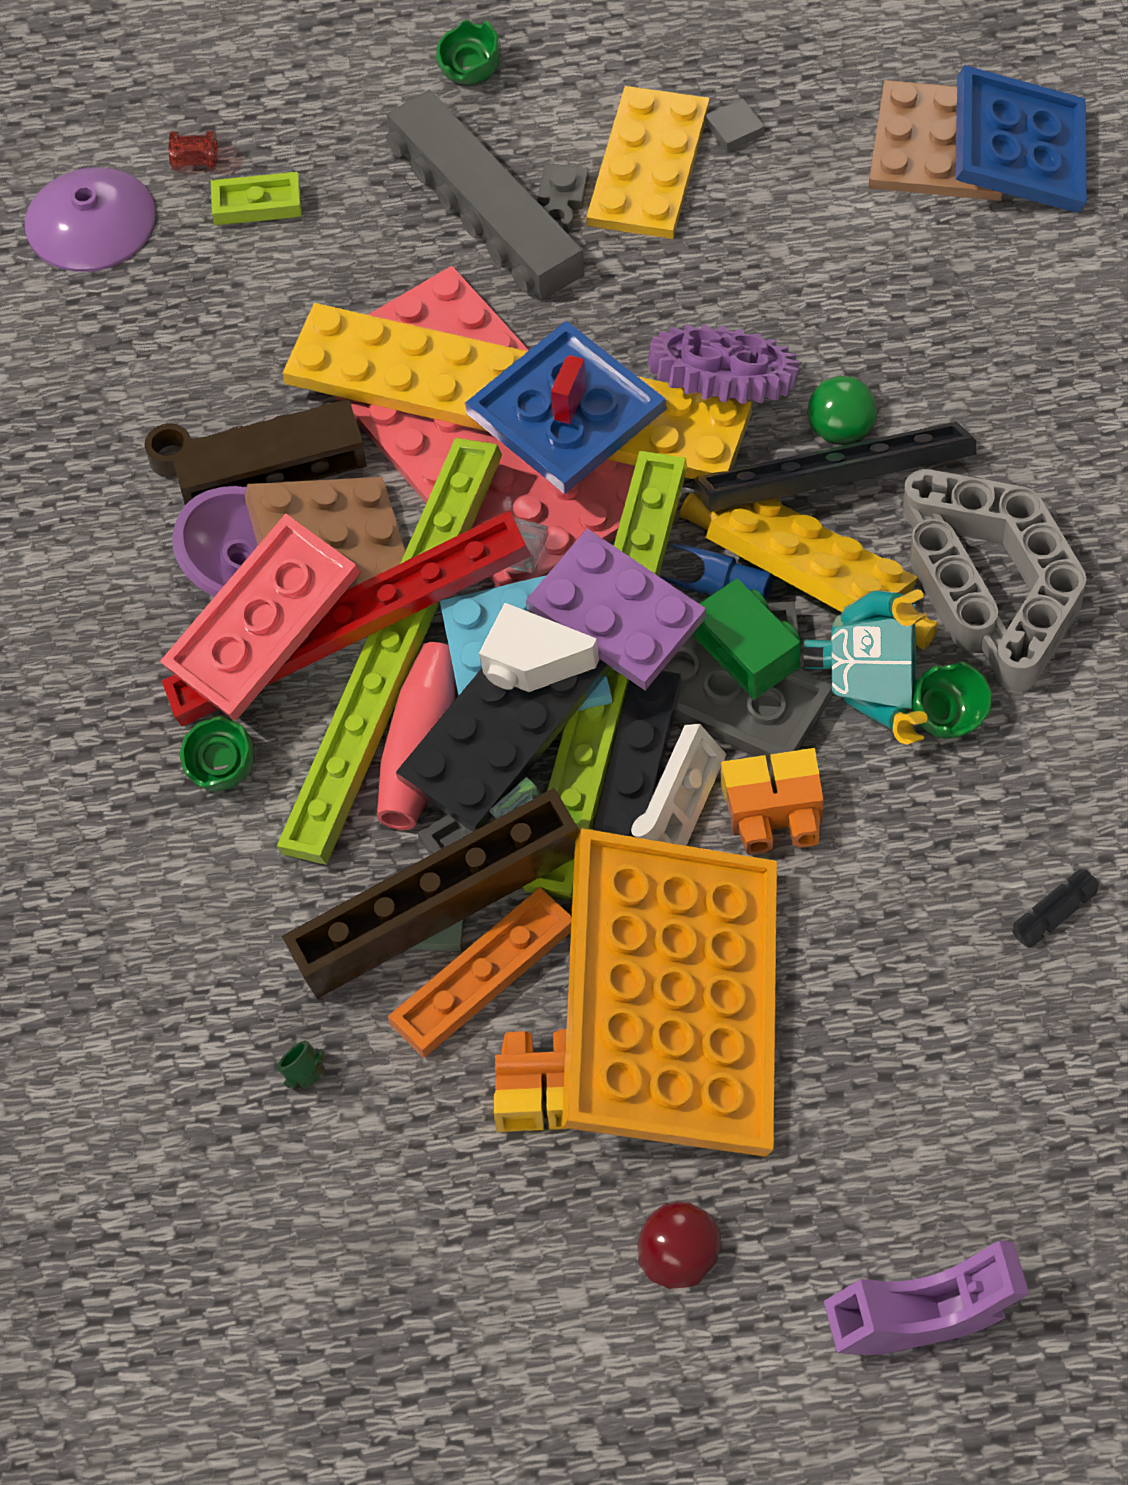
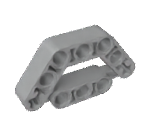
M921 469L913 472L905 482L903 515L906 521L913 527L910 564L915 575L918 577L942 623L958 648L972 653L983 651L995 672L996 680L1005 689L1014 692L1030 689L1038 681L1081 609L1087 581L1083 567L1041 497L1034 490L1023 486L931 469ZM957 535L1003 544L1031 592L1007 630L998 616L996 602ZM927 549H936L938 551H929ZM949 585H954V586H958V587H960V588H950V587H948V586H949ZM1061 589H1062V590H1065V591H1068V592H1064V593H1063V592H1059V591H1057V590H1061ZM970 622H975V623H979V624H981V625H979V626H974V625H970V624H968V623H970ZM1033 625H1042L1047 628H1037ZM1023 650L1028 652L1027 658H1021Z

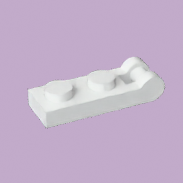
M701 724L684 726L646 812L639 816L632 825L631 832L636 838L687 845L721 768V762L724 761L726 753Z

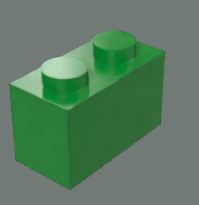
M736 578L700 603L701 606L706 608V618L692 636L753 700L800 668L801 640L798 633L791 624L786 621L781 623L770 612L766 600L757 590L752 589L750 591Z

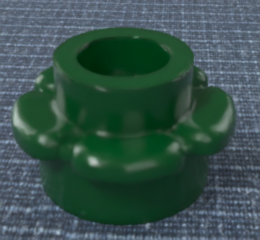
M307 1040L294 1045L285 1053L277 1065V1071L286 1079L283 1084L287 1088H293L298 1084L302 1089L314 1084L325 1070V1066L322 1064L325 1052L322 1049L314 1048Z

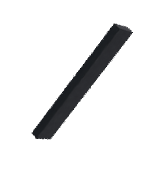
M952 422L729 469L728 471L696 476V478H693L694 493L706 508L712 512L977 455L976 439L958 422Z

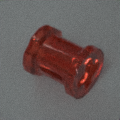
M207 130L205 135H180L178 131H170L168 149L172 170H180L181 166L207 165L209 170H216L218 141L215 130Z

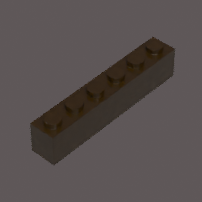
M553 788L282 935V938L303 978L316 999L573 860L575 858V840L579 834V829L556 789Z

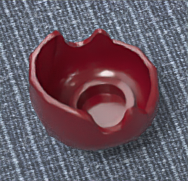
M675 1201L672 1204L665 1203L646 1219L641 1229L637 1244L638 1264L650 1281L668 1289L693 1287L699 1284L711 1268L716 1265L718 1253L721 1251L720 1229L707 1211L690 1202Z

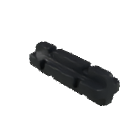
M1078 869L1067 878L1068 883L1066 885L1060 884L1032 907L1034 912L1025 913L1014 922L1012 933L1021 944L1027 948L1033 947L1044 938L1043 933L1046 930L1051 932L1078 910L1080 901L1086 903L1097 894L1099 883L1088 870Z

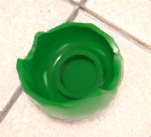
M465 19L457 28L447 31L437 43V65L449 80L457 84L474 85L484 82L499 67L501 55L499 36L487 20L484 21L483 25H479Z
M837 375L822 381L811 394L807 407L809 425L826 442L848 445L862 440L874 428L877 420V402L866 383L855 377Z
M959 662L952 665H936L923 672L922 676L913 685L911 709L913 712H925L928 717L927 722L919 724V726L938 738L951 739L964 736L978 728L991 712L992 692L983 674L968 663Z
M217 716L211 720L197 723L184 736L179 753L186 776L199 787L217 792L238 786L250 774L255 760L253 741L243 725L223 716ZM228 765L223 770L217 771L210 769L212 767Z

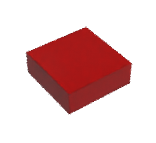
M568 355L563 362L551 389L554 420L570 424L586 389L585 360L583 358Z

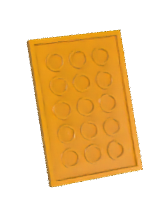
M580 829L575 840L562 1128L767 1157L773 1151L777 861Z

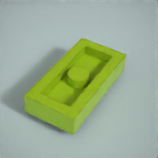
M298 172L211 180V203L214 225L302 217Z

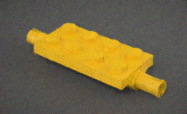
M693 491V494L690 493L687 496L680 510V517L682 519L688 520L708 531L707 539L843 612L846 606L874 590L897 592L905 595L913 590L918 578L905 571L898 562L879 557L864 549L857 540L840 536L822 526L816 518L801 515L784 506L778 498L710 512ZM926 617L916 623V645L922 650H925L934 639L939 627L937 621Z

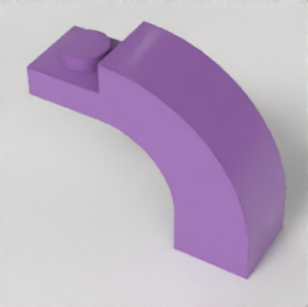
M999 1240L960 1264L931 1276L898 1282L859 1279L826 1299L824 1305L837 1353L878 1355L956 1339L987 1328L1005 1319L1003 1309L1028 1296L1029 1290L1014 1242Z

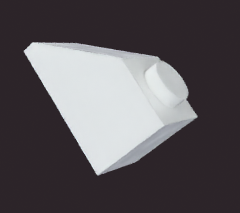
M504 603L479 652L483 674L486 675L490 682L504 689L511 690L515 686L527 692L594 669L600 660L597 638Z

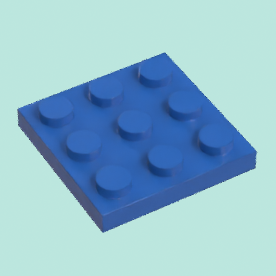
M964 65L957 75L955 180L1079 213L1087 203L1086 98Z
M565 321L467 400L465 407L467 415L561 492L566 494L666 410V398L568 321ZM568 355L585 360L586 389L570 424L554 420L551 389Z

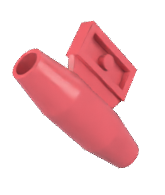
M428 642L422 645L397 698L381 759L377 806L378 821L392 829H413L427 802L425 798L399 781L396 771L456 699L457 685L449 645L439 642Z

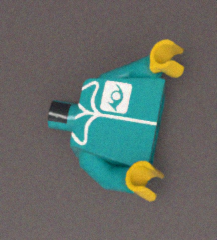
M919 589L905 595L897 592L874 590L846 606L842 614L836 617L832 625V640H805L803 652L804 668L832 669L833 694L843 697L846 704L879 724L893 730L895 738L900 743L911 744L922 741L924 736L914 731L913 724L918 725L927 722V714L922 711L908 713L905 708H912L913 685L916 682V623L927 617L926 612H917L916 604L912 603L924 598V594Z

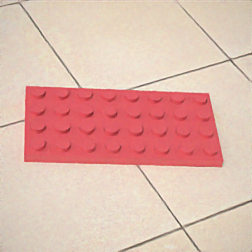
M453 266L448 267L368 314L529 351ZM334 396L338 401L347 400L346 398ZM349 399L357 424L425 503L429 499L455 438L498 445L502 458L472 528L510 510L532 556L490 576L489 578L497 587L546 576L587 528L607 542L616 538L635 469L634 465L607 459L564 494L488 431Z

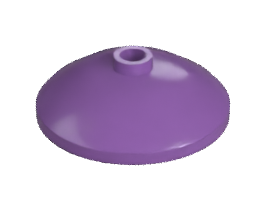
M103 167L78 169L55 178L36 194L26 212L25 232L34 252L52 266L75 272L103 270L126 261L145 245L155 226V204L146 186L128 173Z
M220 487L197 495L180 511L173 529V551L180 568L196 586L214 597L240 568L241 565L235 563L243 564L258 546L244 498L247 487Z

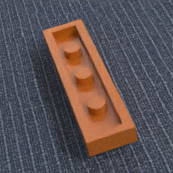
M539 887L389 1014L390 1026L423 1058L427 1057L571 933L572 916Z

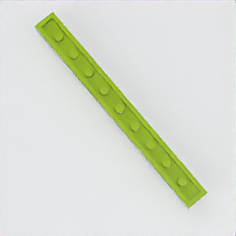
M461 438L454 439L401 563L472 528L502 458V453L497 444ZM439 602L368 636L277 843V847L283 855L327 865L396 705L399 692L414 663Z
M639 451L614 547L659 576L688 467L685 457ZM613 668L607 673L613 702L581 711L578 710L565 725L548 791L553 788L556 789L579 831L581 828L593 829L629 683L628 678ZM574 859L523 886L525 892L533 893L541 887L550 897L573 901Z

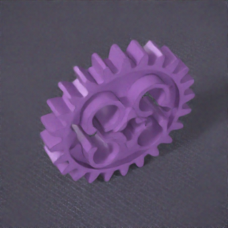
M702 324V328L685 325L684 331L675 327H670V332L660 331L658 337H652L647 365L650 366V373L657 374V380L669 381L670 388L683 387L685 394L702 393V399L717 396L725 403L729 398H735L738 402L745 404L746 399L763 403L764 397L776 401L779 395L788 396L790 390H795L800 362L796 361V354L788 353L789 348L787 346H776L777 340H764L759 333L752 335L744 334V329L732 332L728 331L725 326H720L716 330L711 329L706 324Z

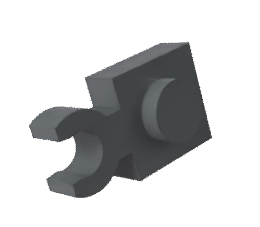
M545 163L538 193V203L544 206L543 209L552 218L563 219V229L569 233L573 227L571 208L582 209L589 177L588 167Z

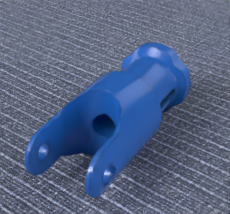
M670 544V547L697 554L704 561L705 572L701 579L695 583L661 576L666 582L677 587L711 596L738 578L750 591L752 589L757 590L767 601L773 585V574L764 569L759 570L738 564L735 557L691 545Z

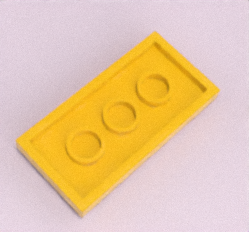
M630 86L624 87L586 216L587 226L669 239L674 238L705 125V115L708 114L709 110L708 97Z

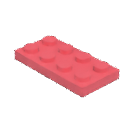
M285 513L160 662L167 670L236 722L359 576L361 571L355 563Z

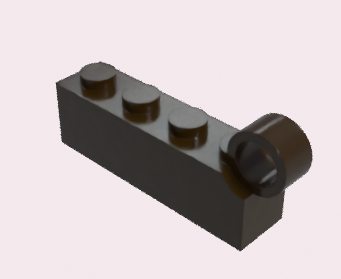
M349 399L335 403H325L319 407L293 414H282L273 419L247 426H236L228 431L201 438H191L189 432L178 424H162L152 429L145 439V450L150 467L160 476L178 478L185 505L197 495L215 488L229 486L247 487V484L314 481L367 467L363 441ZM175 445L182 447L177 453L172 455L158 454L167 446Z

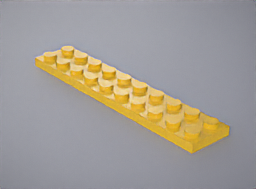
M314 303L284 368L283 378L286 385L487 431L466 414L465 402L528 351ZM639 377L666 398V410L611 455L608 460L635 466L639 451L685 457L688 467L685 477L690 479L696 478V476L733 469L752 415V402L746 401L745 404H742L735 398H729L725 403L717 396L702 399V393L685 394L683 387L670 388L669 383Z

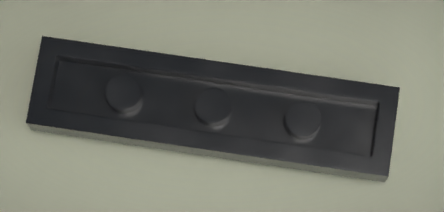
M661 671L646 690L629 680L593 826L594 831L635 837L631 832L632 825L639 816L646 812L658 786L682 685L680 673Z

